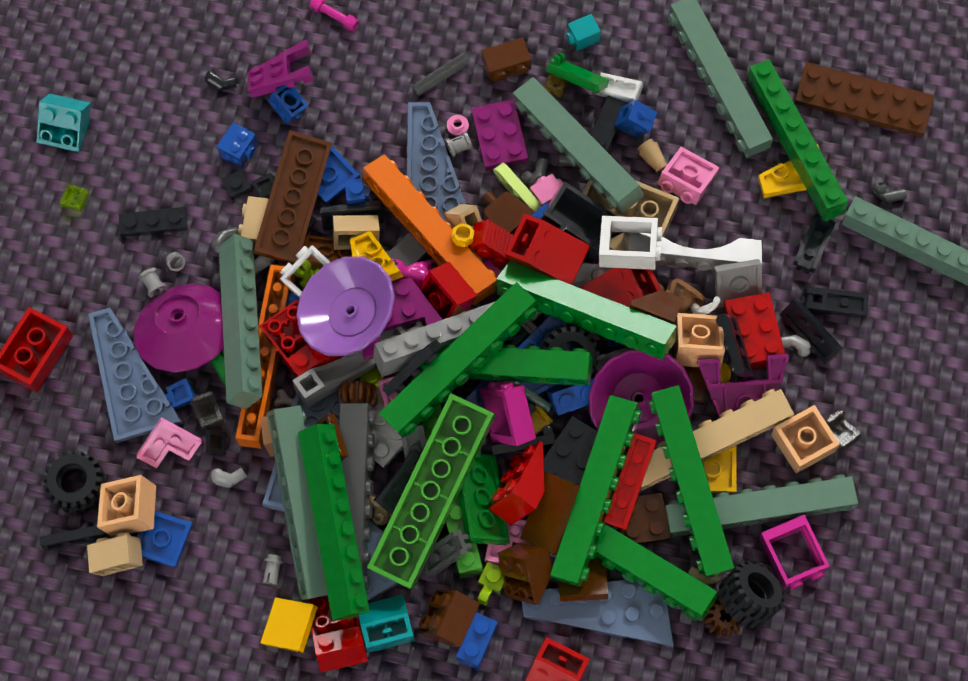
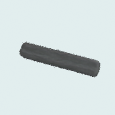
M461 53L413 84L412 89L417 96L422 95L470 63L468 56L465 53Z

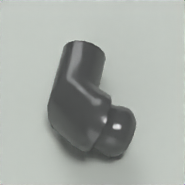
M544 158L538 159L536 171L533 173L530 171L524 172L521 177L522 181L527 186H533L540 177L546 175L549 161Z
M882 181L874 185V195L886 203L901 201L907 198L905 189L891 191Z
M235 227L218 232L211 241L213 252L219 253V246L233 234L238 235V228Z

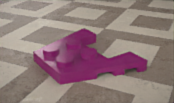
M307 39L247 72L248 92L252 98L276 92V87L287 85L288 88L295 87V82L304 80L305 84L313 81L312 71L309 66L290 73L291 62L311 54Z
M411 277L392 282L395 299L391 318L383 332L416 322L425 321L427 326L443 320ZM379 337L362 350L363 360L373 358L374 344L381 342Z
M766 355L767 379L720 382V362L718 358L697 359V364L718 418L720 419L719 415L727 410L732 409L734 412L740 409V405L748 400L753 399L755 402L763 398L762 394L771 389H774L775 392L778 391L783 381L789 355Z

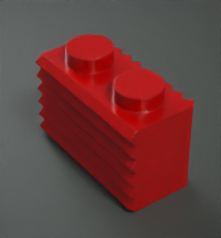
M489 219L474 224L473 243L469 247L475 250L478 256L491 260L494 266L505 268L509 262L505 252L513 238V234L500 228V226H497V224H494Z

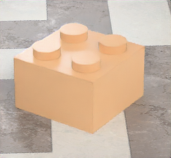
M677 314L674 324L677 326L674 359L681 366L699 367L697 359L718 358L721 369L725 353L724 332L722 327H719L716 323L717 316Z
M815 405L775 426L771 434L796 474L833 454L840 445Z
M142 475L101 484L97 528L113 538L118 533L127 532L132 534L154 529L156 485Z

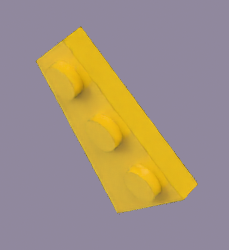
M791 160L784 164L780 163L758 176L763 198L806 190Z
M371 231L350 239L352 257L363 256L379 263L390 276L391 281L404 277Z

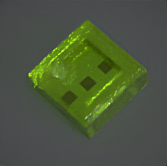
M67 184L60 200V205L82 212L90 192L87 189Z

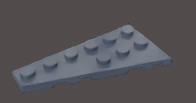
M408 102L407 176L415 189L424 194L426 201L431 206L437 208L441 218L446 222L444 213L460 204H466L448 156L431 103Z
M109 307L88 314L114 441L119 443L150 434L161 417L175 425L183 424L148 366L140 357L136 347L113 310Z
M627 580L607 582L608 600L560 602L559 588L546 589L540 603L537 605L522 601L523 617L527 619L556 623L622 638L642 640V642L657 643L673 648L667 604L656 593L650 595L642 589L643 585L636 581L634 583Z

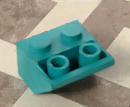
M49 93L39 101L37 143L79 152L89 126L91 103Z
M404 595L368 603L370 612L359 616L368 653L415 641Z

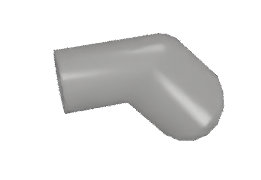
M797 335L781 337L784 348L794 347L798 350L799 356L802 357L810 354L809 348L811 346L805 339Z
M219 468L211 472L212 481L216 485L230 488L247 478L242 468L231 474Z

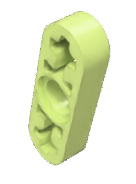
M501 163L493 169L497 179L513 196L534 211L541 207L536 197L505 163Z

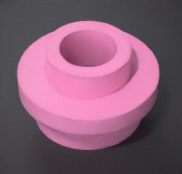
M454 115L448 119L447 130L450 134L458 137L463 132L468 131L469 123L464 116ZM455 123H461V124H462V125L459 126V127L454 126Z

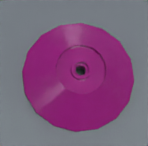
M187 284L172 287L155 296L141 310L134 326V346L142 360L157 370L174 373L194 370L214 360L224 349L221 293L210 286Z
M636 349L627 350L609 359L595 375L589 392L590 417L598 431L610 395L637 402L640 408L639 411H642L639 424H634L632 433L657 440V445L664 441V437L658 436L655 423L659 422L656 413L652 414L648 401L652 400L651 393L679 385L690 419L694 408L693 385L684 367L669 354L666 355L664 360H661ZM637 394H642L640 401H635Z

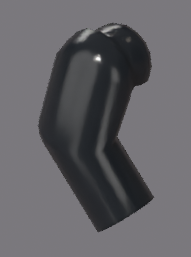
M208 71L205 75L207 85L216 91L237 87L235 77L223 79L215 71Z

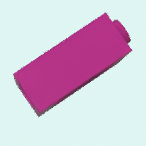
M513 381L487 382L488 386L479 389L484 409L494 413L496 416L489 430L492 442L519 446L536 439L524 385L514 384Z
M805 515L760 534L759 540L783 590L788 587L791 590L797 589L804 585L803 581L809 578L815 581L826 575L825 572L829 568V564ZM800 531L817 567L788 579L771 543Z

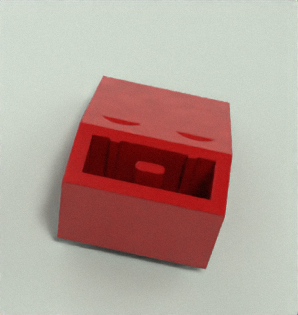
M524 213L505 255L508 261L573 285L590 249V245L546 221Z
M612 268L579 287L627 307H630L632 300L662 290L651 269Z
M295 300L259 325L296 378L312 368L340 359L339 356H326L310 348L302 337L296 315L299 304L298 300Z
M542 441L537 442L533 446L528 445L522 454L517 453L509 463L511 468L502 476L500 480L502 482L501 487L491 497L493 502L489 509L509 525L514 524L534 511L545 492Z
M328 595L307 599L308 604L318 607L311 629L321 673L368 662L359 616L352 619L332 620Z
M546 637L525 681H581L589 665L590 658Z

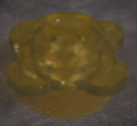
M550 74L547 84L543 87L559 98L563 96V90L568 86V81Z

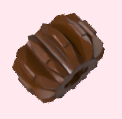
M354 380L340 384L338 390L339 404L368 403L374 408L378 398L376 385Z
M719 597L717 600L718 605L716 603L713 604L711 610L706 615L710 618L705 619L704 624H712L709 632L713 633L715 630H718V638H721L723 632H725L726 637L729 639L732 636V632L739 634L740 629L738 626L743 625L737 620L734 621L732 616L726 613ZM721 613L723 616L725 614L729 615L728 622L720 620Z

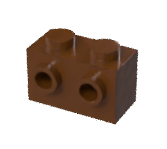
M523 37L481 50L482 62L490 82L495 80L502 81L508 76L522 75L531 70V57Z

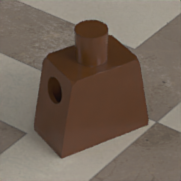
M488 191L481 198V201L487 206L483 210L484 220L489 219L494 224H497V226H500V228L513 234V236L524 213L531 216L535 212L509 192H504L497 198L491 191Z

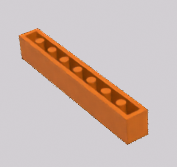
M384 154L363 167L362 180L439 266L450 262L469 286L472 287L478 295L473 305H476L496 291L497 277L491 269L488 270L480 256L476 253L474 254L468 246L460 247L455 245L451 240L452 225L441 218L437 208L431 206L426 201L424 194L415 189L409 177L399 171L397 164L393 160H389Z
M270 264L258 323L262 398L247 409L241 408L235 437L239 446L262 449L263 436L260 417H265L266 412L270 410L280 355L259 325L287 307L289 294L293 292L279 280L283 276L280 271L285 266ZM293 273L288 279L295 284L296 276Z

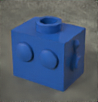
M287 85L277 87V91L273 92L268 99L270 105L286 125L294 119L298 120L301 118L309 106L295 87L288 88Z
M634 100L620 108L614 127L636 139L646 133L648 134L652 130L657 112Z
M233 122L217 145L219 156L242 168L247 159H251L255 154L256 146L258 145L256 134Z

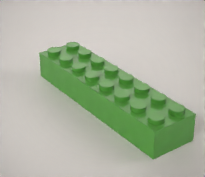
M450 393L367 566L368 569L409 589L415 588L496 417L494 413Z

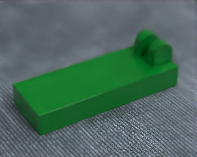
M559 53L551 58L546 71L595 93L607 88L609 83L607 78L566 62L563 53Z

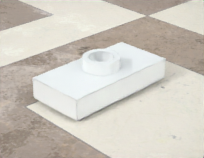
M606 73L600 74V76L609 79L607 88L595 93V95L602 97L610 96L629 103L634 100L638 101L643 88L642 81Z

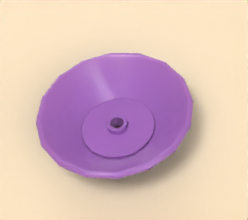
M363 256L342 257L327 263L309 279L300 295L296 314L300 334L310 348L326 356H347L365 349L378 338L390 320L395 295L390 276L379 263Z

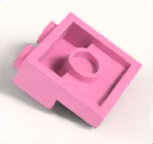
M680 147L662 171L657 184L661 186L664 192H673L680 196L684 203L697 205L709 184L717 175L720 167Z

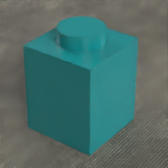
M592 14L568 23L566 38L570 45H574L576 51L600 42L601 30Z

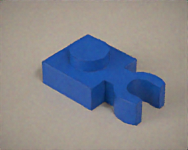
M187 378L166 387L168 394H165V396L176 410L197 401L191 382Z

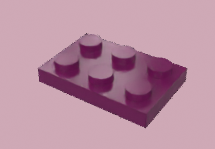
M514 99L471 108L485 170L494 169L501 163L509 166L528 162V154Z

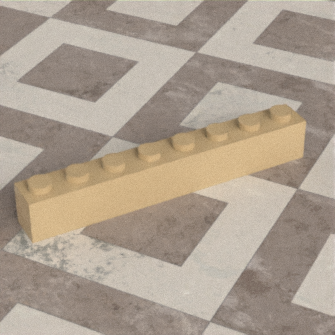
M774 389L763 393V398L755 402L751 399L741 404V408L734 412L732 409L719 415L720 419L712 422L710 419L699 424V429L693 431L702 462L792 418L794 413L782 390L780 389L775 392ZM665 441L656 445L657 449L652 454L640 492L671 477L668 468H671L672 464L670 458L665 459L662 445H666Z

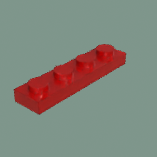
M634 433L633 443L627 452L625 467L619 475L618 488L616 492L614 491L611 499V510L609 514H606L603 523L627 531L657 440Z

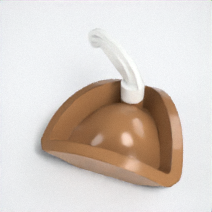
M679 278L674 279L666 289V292L684 299L678 313L707 315L715 310L720 303V298L716 296L713 299L714 302L704 305L706 298Z

